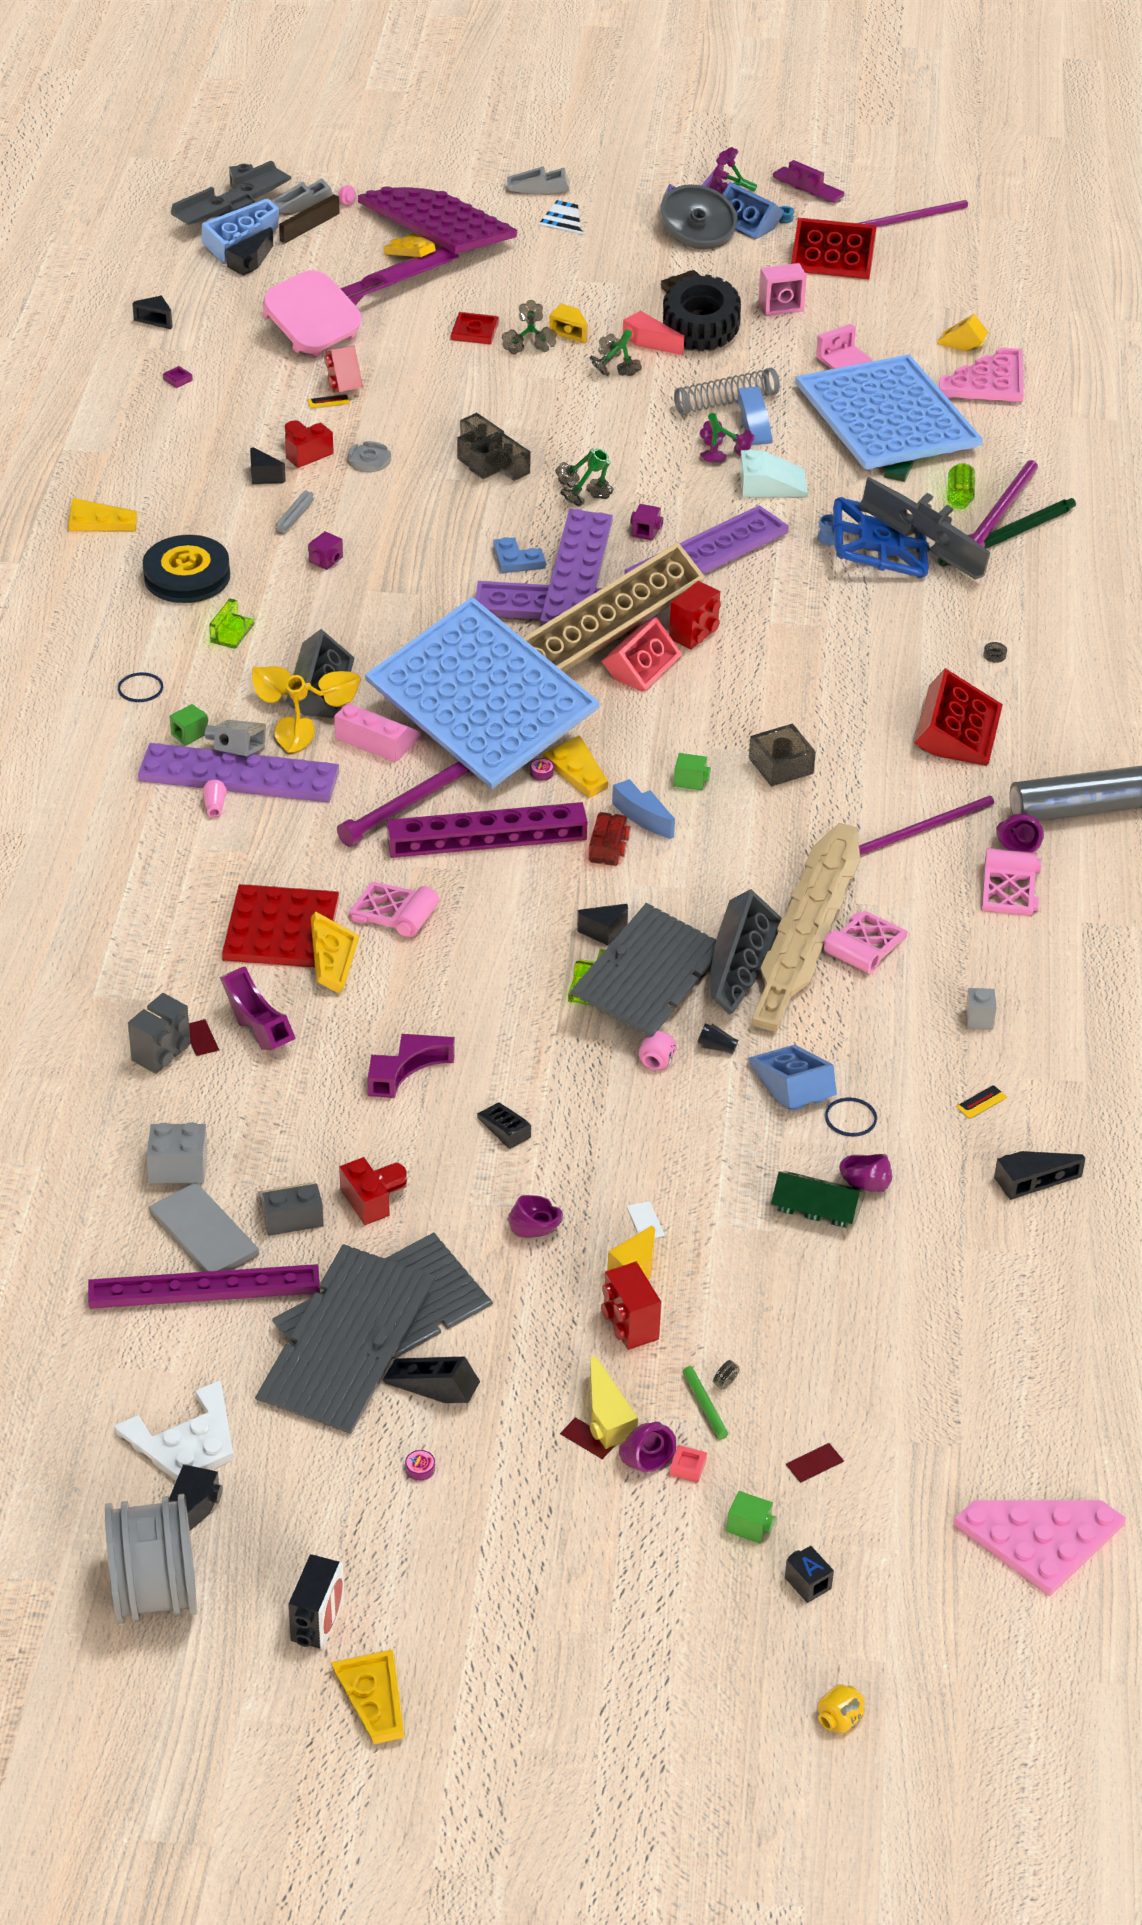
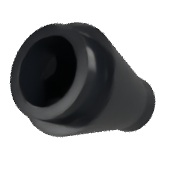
M705 1023L697 1043L702 1044V1048L733 1054L739 1040L733 1038L713 1023L712 1025Z

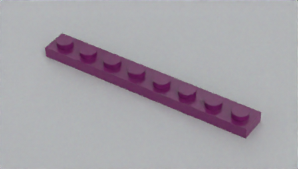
M319 1265L88 1279L89 1309L320 1293V1288L318 1287L320 1284Z

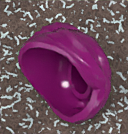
M1014 814L1005 821L1000 822L996 827L998 840L1010 851L1033 853L1040 848L1044 839L1042 825L1037 818L1031 815Z
M886 1154L850 1155L844 1158L839 1165L841 1176L850 1186L869 1192H884L890 1186L893 1178L891 1164Z
M521 1195L508 1214L507 1221L512 1232L518 1237H541L553 1232L560 1225L563 1212L560 1208L552 1206L548 1198L536 1195Z
M661 1422L641 1424L619 1446V1456L622 1462L631 1468L642 1472L655 1471L668 1464L676 1452V1436L668 1426L663 1425Z

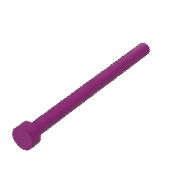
M1028 460L976 531L967 536L985 547L984 541L1038 469V464L1034 460Z
M458 761L356 821L352 819L346 820L337 826V834L340 840L348 847L353 846L362 840L363 833L470 772V770Z

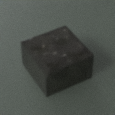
M793 723L750 736L749 759L771 787L814 774L816 751Z

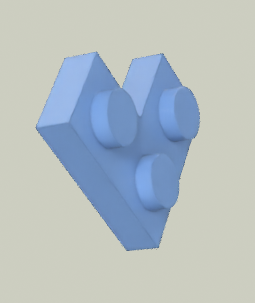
M515 537L493 540V548L501 573L546 568V561L541 548L519 550Z

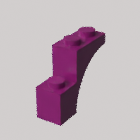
M246 967L238 968L220 977L239 1026H252L261 1050L275 1049L296 1039L287 1015L276 1011L263 998Z
M401 1034L398 1056L371 1054L368 1072V1096L395 1098L401 1083L412 1073L435 1064L454 1063L455 1037Z

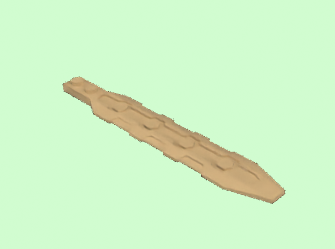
M838 823L812 847L805 863L806 868L802 878L792 893V901L787 913L781 919L777 928L778 934L773 946L767 952L760 968L765 989L753 1015L751 1026L777 1032L791 997L810 984L817 967V959L823 947V940L826 934L831 932V925L836 913L840 911L844 902L843 896L849 881L853 879L860 863L857 827Z

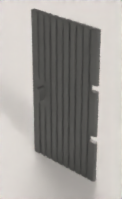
M645 903L571 989L570 994L584 1002H588L589 1005L595 1006L600 1011L603 1010L604 1013L612 1015L613 1018L629 1024L628 1026L636 1028L641 1033L643 1032L645 1035L652 1037L673 1013L674 1008L669 1005L675 1008L678 1007L698 982V977H702L711 966L716 939Z
M434 1232L385 1258L397 1264L400 1263L406 1267L429 1273L436 1278L392 1359L440 1334L441 1329L437 1326L438 1324L443 1322L445 1327L449 1329L493 1304L488 1295H486L483 1289L480 1288L478 1283L474 1281L472 1276L468 1274L467 1270L462 1267L461 1263L457 1261L456 1257L451 1254L450 1250L445 1247V1244L440 1241ZM311 1298L272 1318V1322L285 1336L291 1346L295 1347L297 1342L291 1341L289 1337Z
M342 1244L318 1286L326 1291L325 1294L314 1293L289 1337L291 1341L297 1342L295 1347L285 1344L255 1399L351 1434L436 1279L435 1276Z

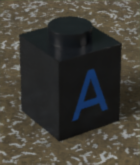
M811 1545L802 1551L797 1550L788 1557L784 1578L807 1603L832 1589L834 1570Z

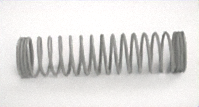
M771 367L759 370L758 372L746 373L745 375H735L733 378L729 376L727 379L722 378L721 380L716 379L708 383H698L696 386L692 384L690 387H679L674 392L675 406L681 415L689 414L691 410L696 412L697 409L701 411L703 407L708 409L709 405L714 408L715 404L718 407L721 406V403L723 405H727V402L732 404L734 401L737 402L733 392V381L738 392L739 379L743 388H745V378L748 381L749 387H752V376L757 387V375L761 380L762 396H764V393L767 396L775 395L780 389L779 377L776 370ZM769 372L773 377L774 391L770 385ZM727 382L731 389L732 402H730L727 395ZM721 384L725 391L726 403L723 402L721 397ZM714 386L717 387V390L719 392V405L717 404L715 399ZM702 387L707 396V408L702 398ZM708 387H710L713 394V406L709 401ZM696 389L701 398V409L697 404ZM690 391L694 397L695 410H693L690 403ZM680 392H681V394H682V405H683V408H682L681 402H680Z

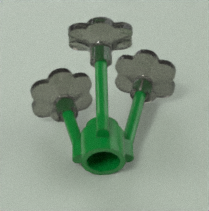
M596 448L591 449L576 465H568L566 462L560 463L559 467L555 469V473L559 476V482L568 486L560 491V494L565 497L566 501L581 507L585 502L580 496L581 487L592 471L598 472L599 470H602L601 476L598 479H592L587 484L586 490L591 493L593 498H609L614 489L605 479L607 469L611 464L608 460V454L604 450ZM587 462L588 470L580 480L577 469Z

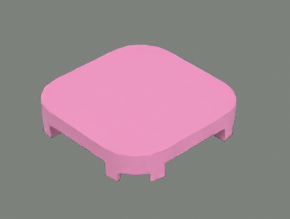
M305 271L273 286L266 292L262 304L264 318H271L294 343L292 349L296 353L302 351L307 354H313V357L320 356L322 350L348 337L352 340L356 336L362 321L361 313L354 303L330 277L319 271Z

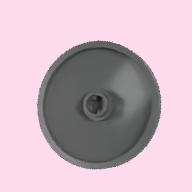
M688 184L670 190L664 196L659 210L660 221L667 233L678 242L693 248L711 249L722 246L732 238L737 226V214L731 202L718 191L702 185Z

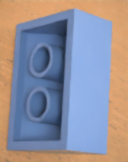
M731 182L723 193L735 208L737 214L736 230L755 239L774 230L784 213L775 203Z

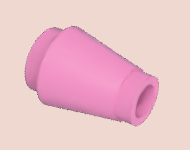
M210 780L202 790L208 816L219 817L222 814L227 789L223 782Z

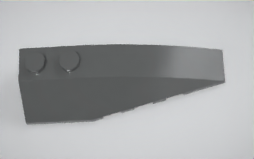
M752 889L729 900L713 952L710 983L712 999L729 1015L735 1011L743 1000L747 989L753 986L757 975L761 974L760 968L767 952L773 946L778 934L777 928L782 919Z

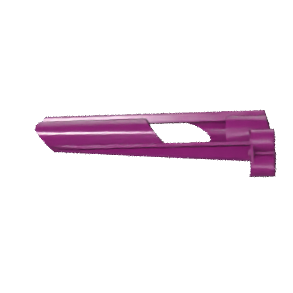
M439 247L436 248V251L423 257H413L367 275L361 281L340 289L346 296H349L383 282L379 286L348 297L356 305L366 294L459 258V255Z

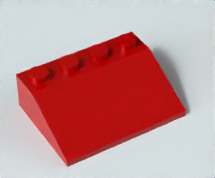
M798 217L791 264L800 263L805 273L870 279L877 225Z
M944 668L929 685L914 744L934 756L987 766L990 761L1003 704Z

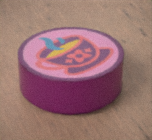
M545 758L533 760L530 764V775L537 780L550 779L554 775L553 762Z
M425 1450L411 1452L405 1459L407 1475L414 1480L420 1481L430 1478L435 1472L434 1456Z

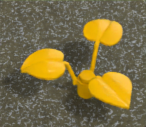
M254 666L252 668L253 687L261 700L267 703H276L282 698L283 694H289L290 698L294 701L296 718L291 716L284 717L275 727L277 742L286 753L290 754L305 749L315 735L313 721L309 718L300 719L299 701L307 696L308 690L318 696L324 695L325 702L328 705L342 707L354 699L361 682V676L356 673L347 671L330 672L319 680L318 685L321 690L319 691L312 687L310 683L305 684L301 676H291L289 671L283 667Z

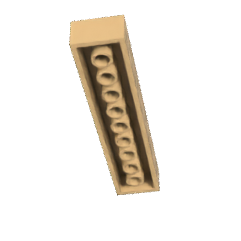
M679 542L526 635L523 639L565 673L670 607L671 601L697 581L703 582L706 577Z

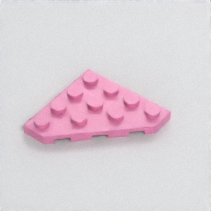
M1000 348L992 356L985 355L975 360V364L971 366L965 365L956 369L951 376L944 375L940 377L939 389L947 398L958 397L970 400L986 399L988 401L1023 402V351L1016 348Z
M974 1500L955 1517L954 1526L1048 1596H1051L1125 1525L1126 1517L1102 1500Z

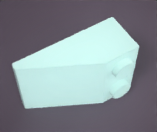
M741 450L740 480L742 497H808L804 468L763 450Z

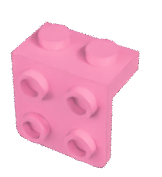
M852 324L819 334L817 337L816 357L831 369L872 362L869 356L854 345L856 327Z

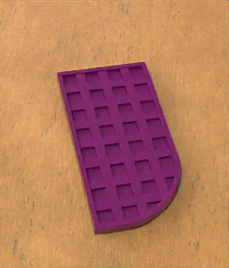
M384 186L380 190H368L366 193L358 195V203L454 254L517 237V229L509 226L508 223L497 220L496 217L472 207L471 204L460 201L457 197L448 195L445 191Z

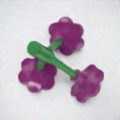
M733 147L719 154V157L716 159L718 165L714 169L713 177L711 178L710 188L722 195L728 186L727 182L723 183L722 179L732 180L734 184L755 191L757 188V184L744 179L735 166L736 162L734 159L739 151ZM728 164L729 167H732L738 178L730 176L728 172L723 171L724 165Z
M715 413L708 415L709 421L704 423L699 435L704 439V443L710 446V450L700 453L701 458L708 462H722L727 459V455L718 450V445L722 444L723 438L726 435L731 437L733 442L736 443L734 451L739 456H741V450H750L754 440V435L750 430H746L740 435L733 434L722 427V423L718 421Z

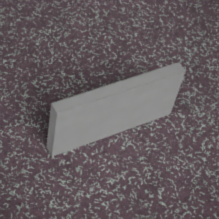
M192 1183L149 1206L150 1214L203 1272L233 1270L259 1255V1248L198 1183Z

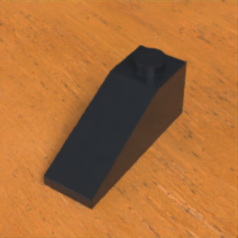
M269 227L226 249L227 267L243 276L258 269L274 246L273 228Z
M1020 1151L997 1159L994 1178L1008 1198L1012 1200L1082 1177L1086 1158L1083 1154Z
M465 1356L395 1358L383 1378V1381L388 1385L442 1403H468L480 1383L479 1378Z
M183 1464L169 1499L170 1502L178 1501V1494H185L190 1531L211 1513L214 1503H219L223 1486L219 1484L218 1471Z

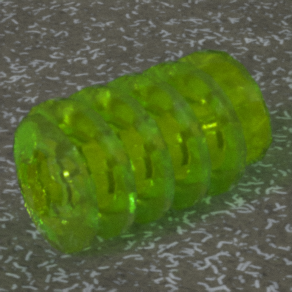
M959 463L954 465L948 472L947 500L952 507L964 509L975 497V470L969 464Z

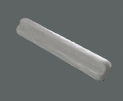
M305 490L275 524L277 532L282 534L287 532L314 500L312 492Z

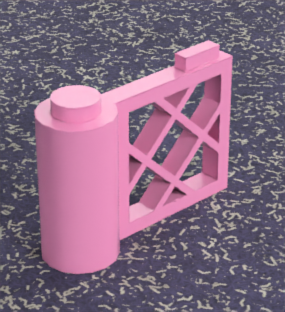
M986 849L982 911L1030 916L1033 915V911L1038 912L1039 897L1034 896L1035 873L1040 874L1041 859L1037 858V853ZM990 877H998L1004 882L996 886L989 879ZM1017 880H1027L1029 885L1021 889L1015 882ZM1010 886L1016 893L1008 897L1001 890ZM995 894L1003 900L1000 903L988 902V899ZM1022 897L1028 903V906H1018L1013 901Z
M371 882L349 911V916L354 922L363 924L371 922L394 927L400 935L413 937L438 905L439 896L436 891L427 886L419 887L415 891ZM375 891L385 893L383 895L372 898V895ZM399 897L406 898L405 900L398 902H394L393 900ZM386 901H389V902H390L389 905H386V906H383V907H379V908H378V907L376 906L377 904H380V903H383V902H386ZM372 906L373 910L367 912L361 911V909ZM392 911L395 912V914L392 916V918L386 917V916H382L383 914H386V913H389V912H392Z
M865 910L862 913L857 911L850 917V923L841 931L834 930L832 933L826 934L823 946H825V953L871 974L877 968L880 960L907 937L908 931ZM867 921L874 926H863L862 923ZM866 933H878V936L868 937ZM884 933H892L896 936H885ZM850 934H861V937H854ZM871 944H882L883 947L879 949Z

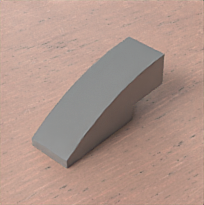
M543 166L507 177L508 190L519 193L554 194L569 191V179L565 167L546 173Z
M322 178L308 187L302 182L274 198L271 202L279 208V213L302 212L332 196L333 192L331 187Z

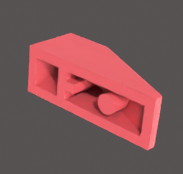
M642 311L623 319V333L626 329L632 331L629 341L633 344L679 355L683 354V334Z

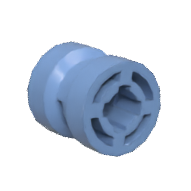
M826 514L819 518L820 530L818 531V540L825 545H834V533L831 528L833 514Z

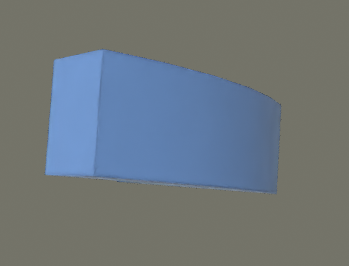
M759 386L738 388L737 403L742 413V423L745 431L750 430L754 435L752 445L772 443L768 414Z
M630 779L613 785L612 804L634 823L657 835L669 839L674 838L675 818L651 790L641 793Z

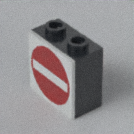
M313 1554L309 1555L288 1603L291 1641L304 1647L311 1646L324 1650L345 1600L343 1562Z

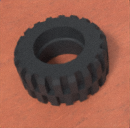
M700 274L694 275V277L687 276L682 281L678 280L666 291L663 299V324L684 335V346L687 349H698V351H704V349H709V351L715 350L716 347H722L727 342H730L739 331L741 299L737 290L729 282H724L722 278L717 276L714 278L707 274L705 276H700ZM705 310L713 313L708 315H696L690 312Z

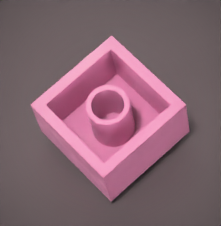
M800 263L763 267L760 269L758 304L765 316L804 311L807 275Z

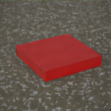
M459 312L451 332V340L492 344L499 324V316Z

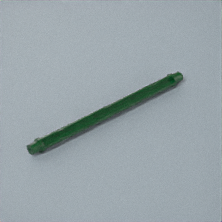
M1073 498L1061 500L992 531L984 541V548L987 549L1069 512L1071 508L1076 506V501ZM938 558V563L940 566L943 567L945 565H951L943 559Z

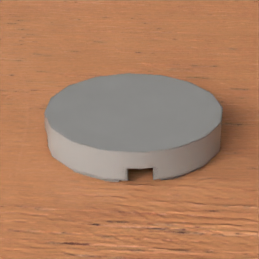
M366 441L360 446L355 444L348 451L349 465L361 472L383 470L391 461L390 450L388 451L387 447L379 442Z

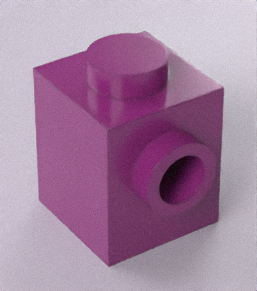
M639 504L636 512L633 511L631 514L632 537L654 540L657 531L661 530L664 518L660 517L661 507Z
M324 531L308 544L309 562L325 570L329 569L343 558V539Z

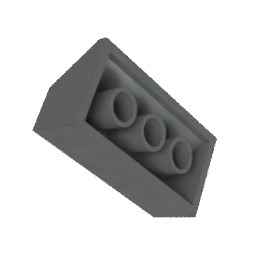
M320 629L302 643L293 675L301 676L305 684L310 683L312 687L321 691L318 685L319 680L330 672H351L355 657L325 631ZM308 690L307 696L299 701L300 713L305 716L334 718L342 709V707L328 705L325 702L324 695L318 696ZM288 694L286 701L295 709L294 701Z

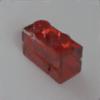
M598 813L589 844V861L591 863L602 864L604 862L605 865L617 866L620 856L625 857L627 842H624V840L629 841L631 826H627L626 815Z

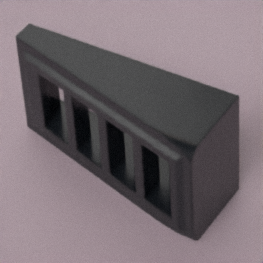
M500 1102L477 1113V1118L508 1149L531 1138V1124Z

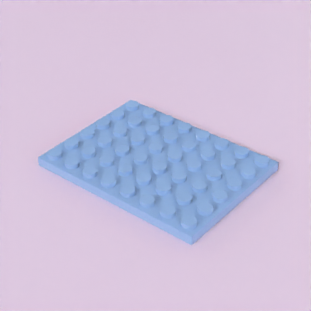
M910 354L796 376L795 384L865 470L982 446L983 438Z
M473 597L466 600L365 674L366 681L491 789L495 788L600 708V703L597 699Z

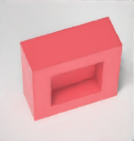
M678 1445L670 1466V1475L698 1483L707 1460V1452Z

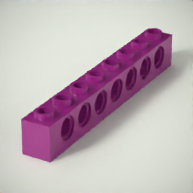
M583 802L387 820V841L391 858L587 840L588 821Z

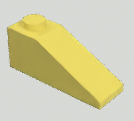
M596 1356L591 1357L590 1394L592 1423H590V1430L596 1440L599 1439L605 1449L625 1442L630 1433L638 1427V1417Z

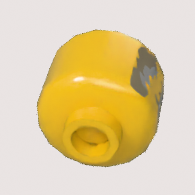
M836 1685L818 1701V1720L828 1731L833 1730L837 1733H846L863 1718L865 1714V1700L861 1693L853 1686Z

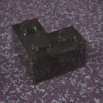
M477 412L460 420V436L457 437L458 460L473 468L504 453V431Z
M503 432L469 448V470L482 479L497 472L503 473L513 481L530 474L531 451Z

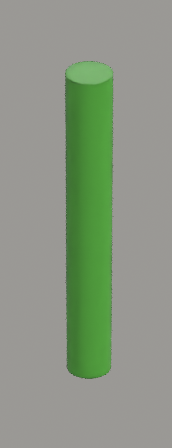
M692 1366L684 1368L683 1374L717 1438L720 1440L726 1438L728 1431Z

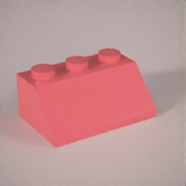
M657 617L633 630L602 660V663L615 680L640 691H645L682 653Z

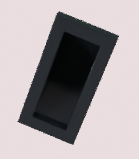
M162 295L137 300L132 303L134 321L167 329L173 328L171 308Z
M254 447L250 448L252 484L286 482L284 462Z
M627 903L577 910V931L608 946L628 924Z

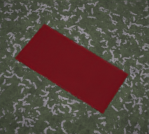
M206 1019L189 1023L190 1042L196 1056L219 1051Z
M576 1417L560 1433V1435L602 1460L615 1447L612 1446L605 1449L601 1441L593 1437L590 1426Z
M827 1443L786 1463V1466L801 1483L844 1462V1460L833 1446Z

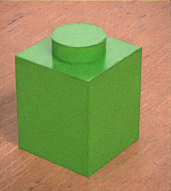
M191 704L169 716L171 735L185 746L205 736V729L209 721L208 716L195 705Z
M679 753L674 770V787L703 790L704 782H709L711 767H707V757Z
M738 1491L728 1512L726 1532L761 1544L765 1533L770 1534L775 1523L776 1516L772 1515L773 1502Z

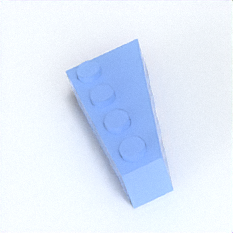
M267 198L202 223V244L225 264L227 262L226 249L269 227L273 228V231L278 228L279 208Z

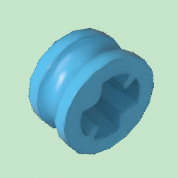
M780 206L779 208L784 213L779 222L791 223L794 220V209L790 206Z

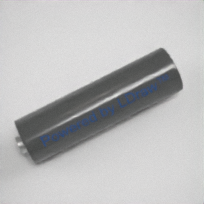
M1142 766L1013 782L1010 786L1012 815L1027 814L1037 818L1038 821H1047L1142 808Z

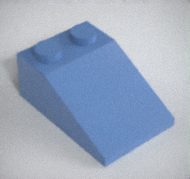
M795 1044L748 1058L749 1064L776 1101L788 1107V1109H801L804 1107V1104L824 1102L828 1097L837 1095L834 1065Z

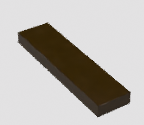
M333 194L280 223V242L285 244L340 214L339 196Z

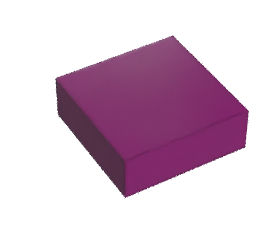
M177 366L163 373V380L175 388H179L193 381V375L182 367Z

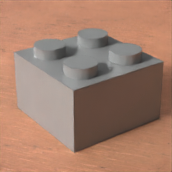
M194 1122L186 1124H151L146 1155L148 1183H204L208 1151L206 1124Z

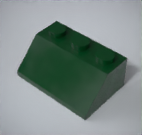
M779 1171L771 1204L778 1206L777 1211L793 1215L794 1210L804 1212V1218L820 1221L821 1217L832 1219L831 1225L847 1228L848 1224L856 1223L866 1190L789 1171Z

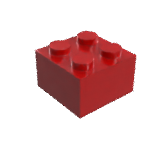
M697 581L671 601L669 636L674 642L691 650L718 629L720 624L721 591L701 581Z
M637 1261L605 1271V1284L602 1285L604 1303L601 1304V1310L606 1320L610 1319L613 1324L616 1338L619 1341L622 1340L628 1350L659 1340L662 1302Z

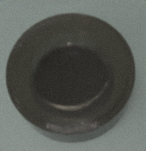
M990 642L985 645L983 656L987 661L999 663L1006 659L1007 648L1005 645L999 642Z
M732 1360L726 1361L716 1372L713 1383L720 1389H726L736 1379L740 1371L739 1366Z

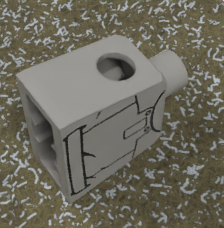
M226 720L216 726L208 725L205 729V739L214 741L215 750L249 756L265 747L266 724Z

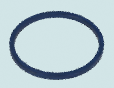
M146 672L127 675L118 684L120 696L131 702L151 701L157 698L163 691L162 680L158 676ZM134 676H150L161 684L157 694L145 699L129 698L121 692L120 687L125 680Z
M846 1097L833 1101L827 1107L825 1119L833 1131L844 1136L856 1137L865 1135L873 1130L877 1122V1114L875 1109L866 1101ZM840 1102H859L872 1111L874 1122L865 1131L858 1133L844 1132L831 1124L828 1112L835 1104Z

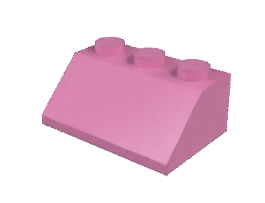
M349 703L334 716L336 739L397 762L421 737V732Z

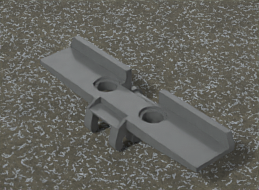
M268 161L233 177L234 188L220 196H215L214 188L210 187L173 203L171 215L187 225L215 216H222L254 204V199L291 180V176L276 168L273 161Z
M870 477L867 478L864 495L860 503L861 509L903 535L913 530L915 532L919 531L935 541V544L930 547L929 551L974 580L985 576L990 552L950 524L952 519L948 515L953 511L952 507L946 505L938 513L928 504L934 497L929 493H926L916 503Z

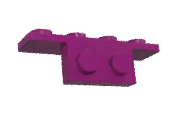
M795 160L789 162L788 168L781 167L773 173V177L781 182L807 191L811 195L821 197L828 202L834 203L844 197L845 194L844 191L824 183V172Z

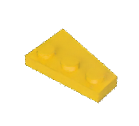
M414 233L404 238L392 239L390 244L383 247L386 255L423 257L436 251L433 242Z
M72 498L68 523L69 531H136L138 515L135 510Z
M580 735L543 754V758L553 762L554 771L588 798L608 789L607 778Z
M314 912L311 916L316 981L340 994L344 989L360 935Z
M393 1649L331 1662L338 1680L373 1744L406 1738L396 1659Z

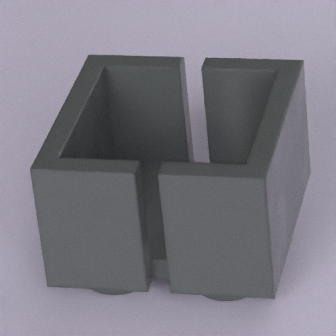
M165 993L160 994L147 1006V1010L154 1014L143 1009L128 1022L131 1061L155 1074L163 1067L168 1066L173 1056L176 1057L191 1044L188 1006Z

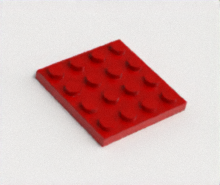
M239 884L222 951L223 961L315 968L311 916L314 912H317L335 922L339 903V891Z

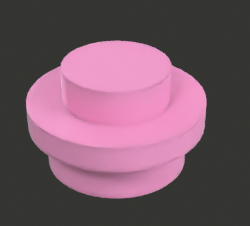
M348 185L340 188L338 192L339 201L347 206L353 204L356 197L354 188Z

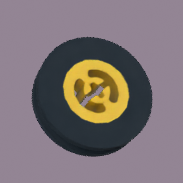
M178 535L166 538L150 547L143 557L145 585L153 595L170 602L192 603L209 599L220 593L229 583V554L221 543L209 537Z

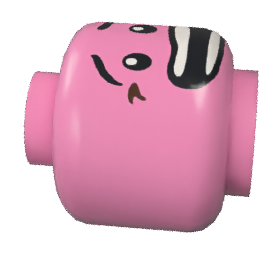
M657 1031L652 1037L646 1035L638 1052L639 1058L644 1066L651 1070L665 1069L670 1065L677 1050L676 1042L673 1037L663 1031Z

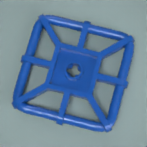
M844 497L834 500L831 528L834 533V547L838 558L874 566L881 571L886 569L917 576L918 578L928 575V552L930 545L927 542V536L917 531L918 539L904 536L876 517L864 515L862 512L866 511L860 508L861 502L845 499ZM842 510L858 524L842 521ZM843 532L858 535L859 539L843 545ZM905 547L916 549L919 553V559L905 549ZM862 548L868 551H877L878 558L854 552ZM887 555L898 556L908 565L887 561Z

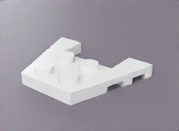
M220 1381L195 1391L196 1399L205 1414L155 1436H151L139 1415L114 1425L115 1434L121 1440L125 1438L132 1444L134 1450L147 1455L152 1459V1463L175 1481L183 1464L213 1470L234 1461Z

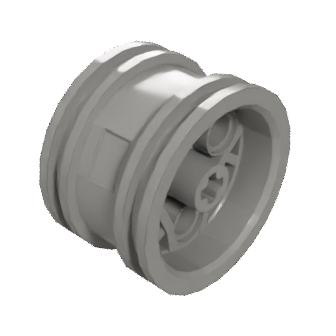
M178 1494V1501L170 1502L169 1496H162V1503L129 1507L128 1501H122L121 1508L114 1509L112 1503L105 1504L108 1564L117 1624H124L125 1617L132 1616L133 1622H140V1615L151 1612L174 1611V1616L179 1617L181 1616V1610L189 1609L191 1615L197 1614L195 1576L185 1494Z

